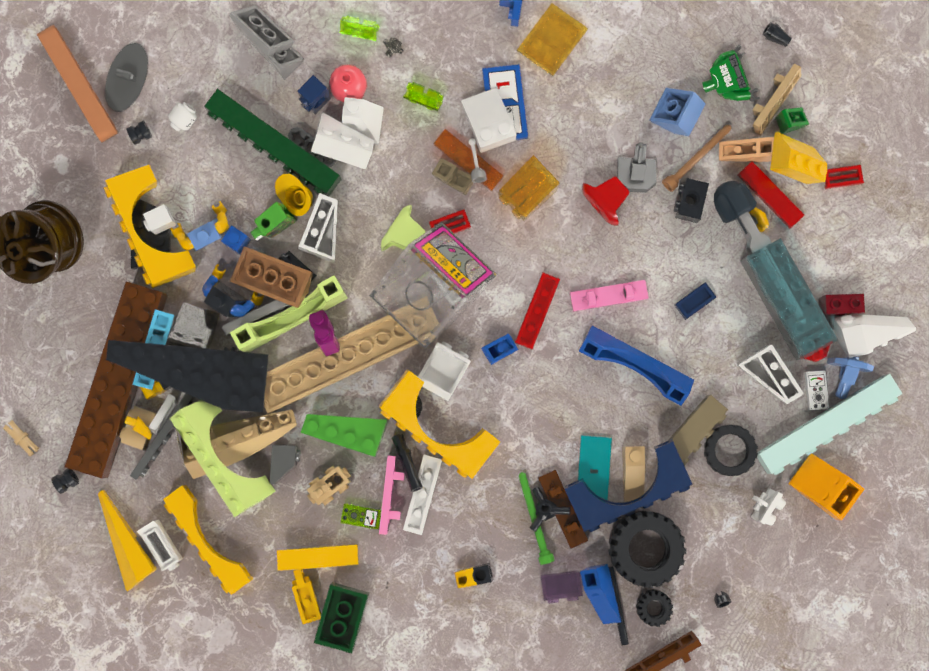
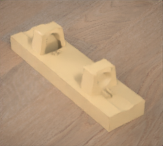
M794 64L786 76L777 74L774 77V85L778 87L765 107L756 104L753 108V114L757 116L753 123L754 133L761 136L801 78L800 66Z

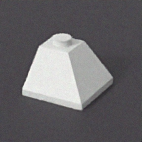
M345 97L342 123L374 140V144L379 145L384 107L364 99Z

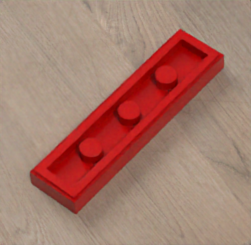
M753 161L738 174L741 180L789 229L805 216Z
M544 272L542 273L515 340L516 344L533 350L559 284V278Z

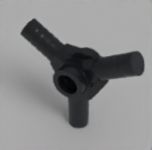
M539 487L532 490L538 502L536 505L537 517L529 527L532 531L536 532L543 521L555 517L556 514L570 515L571 507H557L556 504L544 498Z

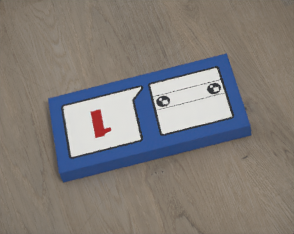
M520 64L482 68L484 90L488 91L497 88L516 132V140L528 139Z

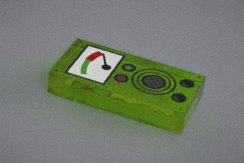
M344 504L340 523L379 530L382 510Z

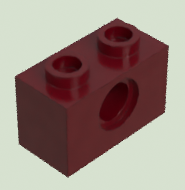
M864 294L824 295L819 298L820 313L822 317L865 313Z

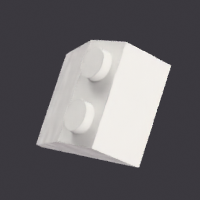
M497 88L461 100L480 153L516 141V132Z

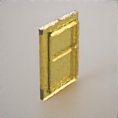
M552 3L517 51L554 76L588 28Z

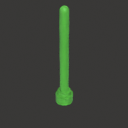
M521 472L519 480L531 522L533 523L537 517L536 508L527 476ZM540 525L535 532V536L540 549L538 560L540 565L551 563L555 559L553 553L547 549Z

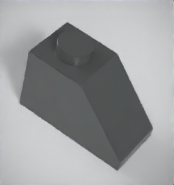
M272 445L270 484H277L297 466V462H300L301 450H298V446Z

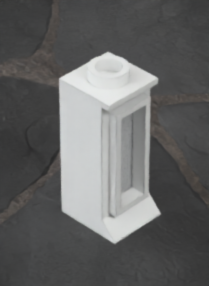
M154 520L137 531L156 559L161 571L168 569L170 572L180 566L178 562L183 558L160 520Z

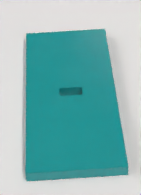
M581 435L578 480L583 478L587 486L596 495L608 500L612 438ZM590 469L598 470V474L590 473Z

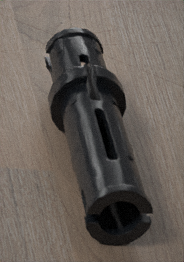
M395 435L391 439L395 445L397 459H400L411 492L421 490L423 486L412 461V452L406 445L404 435Z

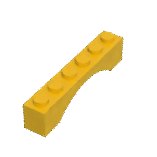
M187 485L180 486L163 499L166 503L164 504L166 510L170 514H174L176 524L181 530L184 529L186 531L188 541L199 549L198 555L211 566L209 568L210 572L214 577L218 576L222 582L220 585L226 593L232 595L253 580V577L243 563L224 557L206 540L198 522V500Z

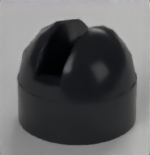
M721 591L722 595L715 594L714 602L717 608H723L732 602L726 592Z

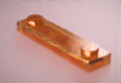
M445 129L433 143L434 146L471 175L475 168L472 150ZM477 155L479 168L484 169L487 180L481 184L492 192L504 175Z

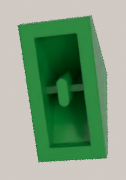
M802 107L784 109L775 117L781 134H786L809 125Z

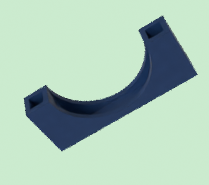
M672 439L654 446L658 461L656 477L651 487L634 500L613 502L603 499L587 486L583 478L565 486L567 496L584 532L587 530L593 532L599 529L603 523H614L618 520L617 517L630 516L640 507H643V509L654 505L653 502L658 499L664 501L671 498L672 493L677 491L682 493L690 489L689 486L693 485Z

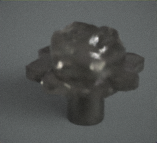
M391 37L389 40L385 39L383 41L387 48L385 55L388 57H392L394 53L402 54L404 51L401 48L402 42L397 38Z

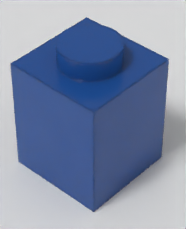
M232 225L221 240L224 245L241 255L244 246L247 247L251 241L246 234Z

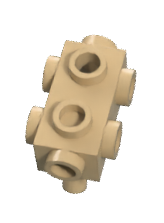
M333 465L324 472L326 476L321 479L317 477L309 483L310 487L307 489L309 492L307 497L313 504L317 503V505L323 503L325 506L334 499L332 495L336 492L341 494L349 488L348 483L351 482L349 479L351 474L345 467L341 468L338 466L335 468ZM336 476L341 477L340 483L334 481Z

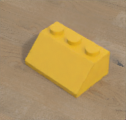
M775 132L770 170L805 184L825 182L827 162L817 150L810 145Z

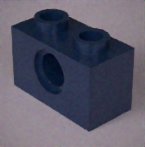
M314 75L297 91L300 96L299 101L302 103L301 106L307 112L312 111L314 114L331 99L327 87Z

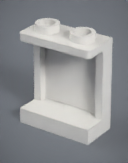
M442 341L441 344L436 343L434 350L417 377L424 382L422 388L449 402L471 361L468 359L469 356L462 351L454 352L451 350V345Z

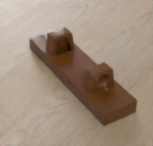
M556 470L538 477L548 500L556 504L557 507H571L570 515H555L570 549L587 542V536Z
M691 630L625 671H660L680 658L684 663H687L691 660L688 653L702 646V644Z

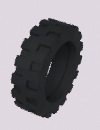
M723 425L714 429L712 435L704 443V457L707 459V464L715 472L725 476H739L748 472L750 467H753L755 464L754 461L758 456V453H756L758 446L755 444L754 436L747 429L738 425ZM724 435H737L745 444V458L737 466H725L716 457V443Z

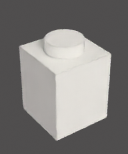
M165 204L143 214L146 219L143 221L146 229L155 235L176 225L169 208Z

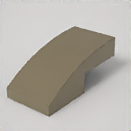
M443 158L440 159L432 172L433 176L464 195L468 193L473 185L471 175L458 169L456 165Z

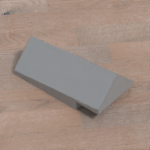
M256 5L230 13L229 16L235 26L284 80L303 63L304 58L292 48L294 41Z

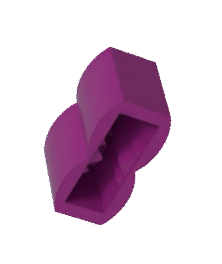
M320 310L310 314L309 323L314 330L315 341L323 354L327 357L339 352V341L334 334V327L325 311Z

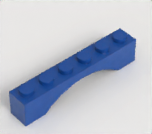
M593 325L579 349V352L594 360L615 362L633 369L648 379L665 398L682 406L691 392L694 379Z

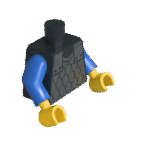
M219 264L215 266L212 275H210L202 287V292L206 297L204 303L225 317H243L255 305H261L264 295L259 297L258 293L254 291L251 300H247L221 281H218V279H222L226 272V268L224 271L217 269Z

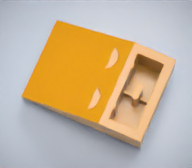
M810 454L788 483L836 520H843L865 490L850 477L814 454Z

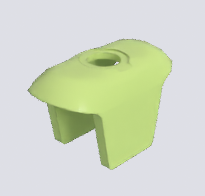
M412 205L404 207L395 218L381 241V251L395 246L412 254L417 252L418 249L414 247V244L426 235L425 230L410 217Z

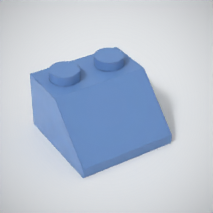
M665 88L650 121L674 134L690 136L706 103L695 92Z

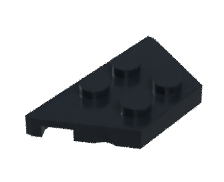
M139 199L132 214V223L137 235L151 248L161 252H170V228L157 235L148 231L143 223L146 220L143 214L157 207ZM134 249L131 250V269L138 268L134 258L137 256Z

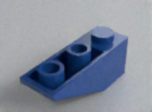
M608 564L590 566L581 570L580 574L584 591L602 623H620L621 618Z

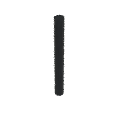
M609 566L621 622L617 623L622 646L628 645L629 641L614 566Z

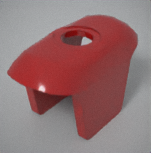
M616 176L597 187L583 183L582 192L585 198L607 223L618 226L619 221L616 211L626 200L630 193L629 190Z

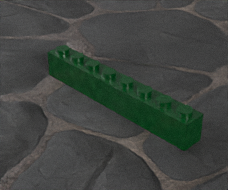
M218 88L204 105L207 115L214 121L219 119L223 122L222 126L230 132L233 129L238 133L237 137L242 141H250L253 144L252 147L259 153H262V151L267 153L269 160L275 164L277 162L281 163L283 169L289 174L295 173L298 175L300 182L306 186L308 183L314 187L313 190L317 194L321 193L329 197L342 180L338 173Z

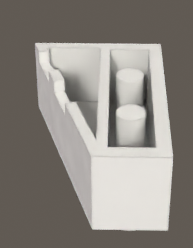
M322 112L311 152L366 169L373 151L374 140Z
M319 193L299 244V250L332 263L335 262L338 200Z
M772 344L737 364L738 367L785 404H789L804 394Z

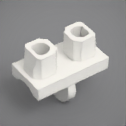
M768 488L766 493L762 492L760 497L753 496L752 500L756 504L753 507L755 511L751 518L764 525L772 526L776 521V516L772 514L775 508L781 510L786 504V501L782 498L783 494Z

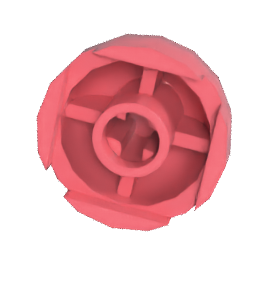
M349 64L341 65L331 74L329 85L335 99L344 102L345 97L362 99L367 89L365 75L359 68Z

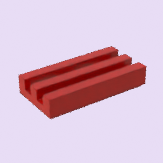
M861 165L827 169L825 189L863 184ZM857 170V173L829 177V174ZM857 177H858V179H859V180L839 182V183H831V184H830V181L850 179V178H857Z
M465 209L429 222L432 231L437 229L434 225L463 215L462 219L443 226L447 229L464 222L466 223L449 230L452 234L471 228ZM443 232L441 235L435 238V241L447 237L448 235L445 232Z

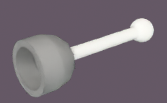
M471 138L469 139V145L472 148L475 168L471 172V179L473 183H482L487 180L485 170L479 168L475 149L476 140Z

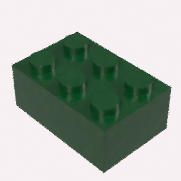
M332 582L329 586L314 643L352 654L370 592Z

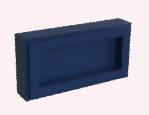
M705 282L674 304V306L686 320L717 297Z

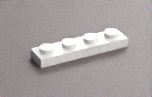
M423 455L418 473L423 488L413 492L403 530L422 535L441 467V459Z

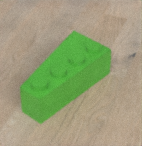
M307 414L301 433L376 457L388 420Z

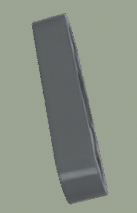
M299 127L292 128L289 131L288 138L326 166L332 167L335 165L336 159L324 162L325 159L322 155L307 150V146L314 141L313 136ZM300 133L301 138L305 140L304 145L299 139L294 141L293 135Z

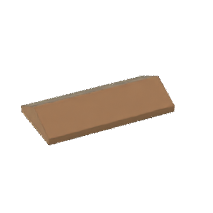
M244 246L230 282L299 308L309 292L313 272Z

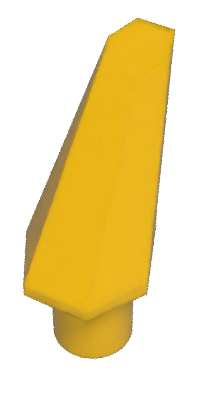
M130 416L125 418L124 423L133 426L132 430L149 440L151 439L152 432L139 416L136 419Z

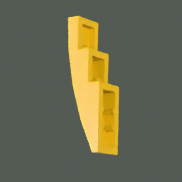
M358 544L277 550L278 571L358 564Z

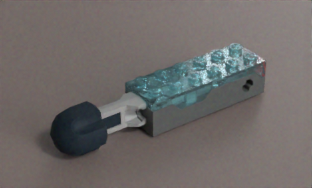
M738 181L722 183L714 193L715 209L724 223L736 220L747 240L746 251L749 256L740 262L795 360L806 359L817 362L827 357L830 345L838 341V338L782 239L780 238L772 243L769 236L759 232L749 214L756 207L757 202L744 184Z

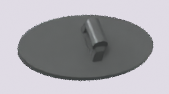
M138 43L128 44L117 54L107 75L105 85L106 100L109 107L117 112L126 110L136 101L146 81L148 57L145 49Z

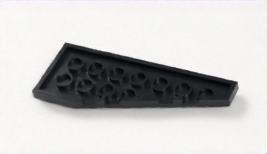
M108 340L106 356L108 361L222 409L263 412L268 354Z

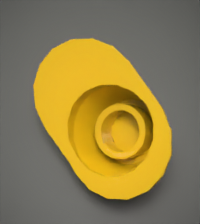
M282 174L277 178L275 192L288 211L295 216L306 214L312 206L313 195L311 190L304 186L294 175Z

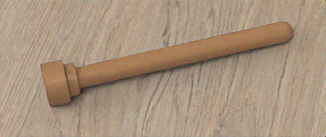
M725 125L674 175L667 176L662 181L664 187L668 191L673 192L678 187L679 180L731 131V126Z

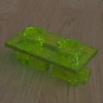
M349 15L343 16L340 19V33L373 41L377 40L380 24H376V21L364 19L363 23H359L360 18Z
M408 82L407 91L403 98L411 103L423 105L429 110H439L444 98L441 92L428 88L427 93H423L425 86L415 82Z

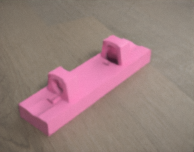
M645 280L570 292L573 312L649 299Z
M388 455L379 534L387 535L390 519L400 520L401 516L400 511L390 510L394 480H405V473L395 472L396 456Z

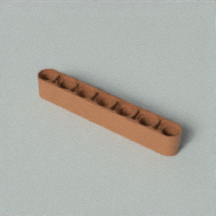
M51 25L37 33L42 45L98 139L103 143L118 134V130L57 28Z

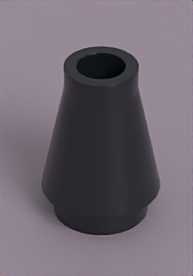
M772 22L767 25L762 34L766 40L783 45L784 47H787L792 39L777 23L774 24Z

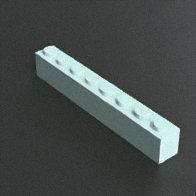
M890 374L883 375L757 452V458L767 474L774 473V475H777L785 470L784 466L787 464L793 465L801 460L800 456L805 453L810 455L815 452L818 445H826L833 441V436L836 434L842 435L850 430L849 426L854 423L858 425L866 420L865 417L870 413L875 415L882 411L881 407L885 404L891 405L898 401L897 397L902 392Z

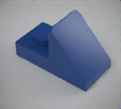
M499 0V6L510 7L508 19H511V26L518 27L522 0Z
M509 333L481 348L491 365L519 350Z

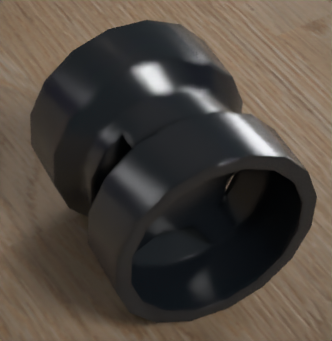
M144 120L139 122L136 127L130 126L126 128L134 145L139 144L141 139L148 140L152 138V134Z
M66 469L63 471V474H57L51 478L53 486L60 494L66 492L69 487H75L79 484V479L72 469Z

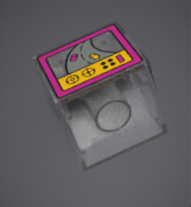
M441 222L405 248L369 296L426 349L481 295L498 274Z

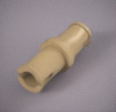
M13 420L8 423L13 430L7 425L3 427L15 440L14 443L20 445L29 457L35 454L30 447L35 452L40 449L28 437L29 434L23 432Z

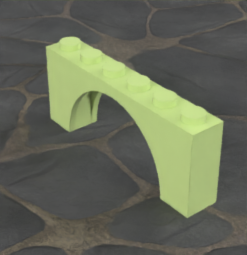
M334 275L317 284V288L304 298L299 308L292 306L265 320L246 323L231 331L230 334L238 349L249 353L308 321L310 314L320 310L326 311L348 299Z
M200 400L180 409L170 420L228 509L236 517L262 502L276 491L265 475L259 478H246L235 474L223 465L216 456L210 441L211 423L222 412V409Z

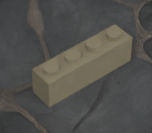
M711 394L701 401L669 438V440H673L684 466L689 461L687 457L692 452L696 453L702 446L700 442L712 435L714 432L713 427L717 423L721 424L727 417L725 413L728 409Z

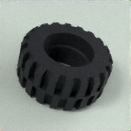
M638 511L621 519L617 527L613 528L612 537L609 538V555L612 559V565L627 581L645 588H651V586L659 587L664 582L669 583L673 580L672 577L679 574V568L685 562L683 557L687 550L684 547L686 541L680 533V528L670 518L657 512ZM643 530H651L658 533L665 544L662 559L652 567L637 565L629 554L631 539L635 534Z

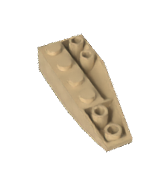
M287 410L216 424L210 427V441L216 456L227 467L267 447L294 428L297 422L293 410ZM180 438L184 465L191 477L196 479L206 475L183 438Z

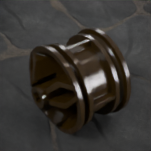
M41 200L28 205L23 210H13L0 216V269L13 280L24 284L39 283L49 278L54 272H61L71 268L80 259L84 247L83 232L76 217L65 206L54 201Z

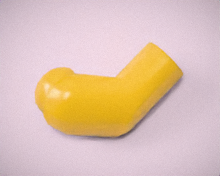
M757 207L749 212L750 215L757 219L758 223L756 226L759 232H764L769 226L765 212Z

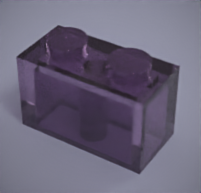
M578 570L540 575L542 598L548 603H558L559 599L567 598V601L579 600V596H583L581 576Z

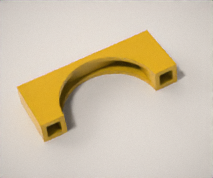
M150 165L105 180L106 187H103L107 198L111 197L113 201L111 205L115 216L119 215L121 219L119 225L122 232H127L129 237L127 243L131 250L134 249L137 256L134 258L138 267L142 266L145 272L142 276L146 285L150 284L153 289L194 273L196 266L188 250L178 253H167L153 249L139 238L133 227L132 214L135 205L144 194L157 187V180Z
M406 370L378 406L382 409L380 413L388 420L391 417L397 421L395 425L404 432L406 429L412 432L411 437L418 443L421 441L425 442L428 445L426 449L435 455L438 452L443 456L441 460L448 466L452 464L458 468L456 472L462 477L466 478L469 476L473 479L499 445L500 441L483 428L472 438L457 444H444L429 438L422 431L416 416V400L424 382L412 372Z

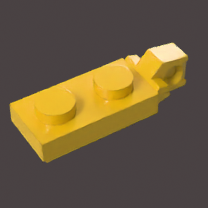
M303 569L293 570L296 580L292 581V590L302 624L320 620L321 612L310 577H305Z

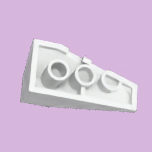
M851 314L834 318V338L849 358L873 352V348L879 345L884 347L888 344V341L900 339L916 331V327L908 317Z

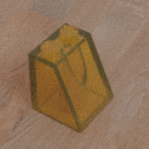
M533 155L499 190V200L505 206L509 205L513 209L511 212L517 219L521 218L525 221L557 192L560 182Z

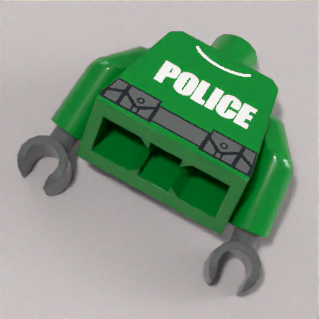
M740 45L736 46L734 50L721 53L712 64V68L709 70L712 79L702 82L706 93L716 89L718 95L724 99L755 102L760 97H754L753 93H757L759 90L755 88L750 92L748 91L751 88L740 61L745 52L738 53L741 49Z

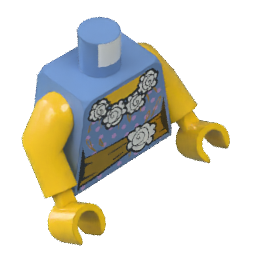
M219 201L218 207L214 205L211 207L217 215L216 219L187 234H184L185 232L180 223H177V228H170L173 236L177 238L184 250L194 249V251H197L225 236L229 224L225 214L227 209L221 201Z

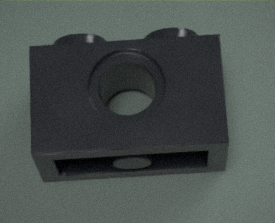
M686 178L683 183H680L678 194L681 195L679 201H676L674 206L675 218L693 223H698L701 220L709 183ZM686 197H692L694 204L687 203Z

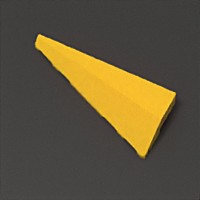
M101 490L98 493V497L124 586L128 592L156 571L157 568L139 544L136 534L105 490Z

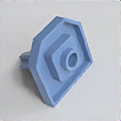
M859 357L827 358L826 363L841 367L839 372L840 383L836 391V397L840 399L847 398L851 385H855L859 371L873 372L874 369L873 365L859 361Z

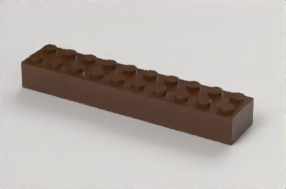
M125 282L64 466L65 468L101 479L109 477L121 441L120 433L126 425L124 421L132 407L138 386L132 385L136 372L106 360L108 340L145 343L154 311L159 310L163 312L168 297L167 294L134 283Z

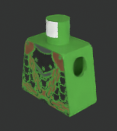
M275 202L254 220L257 227L250 233L257 241L263 236L273 238L295 223L297 219L288 211L284 204Z

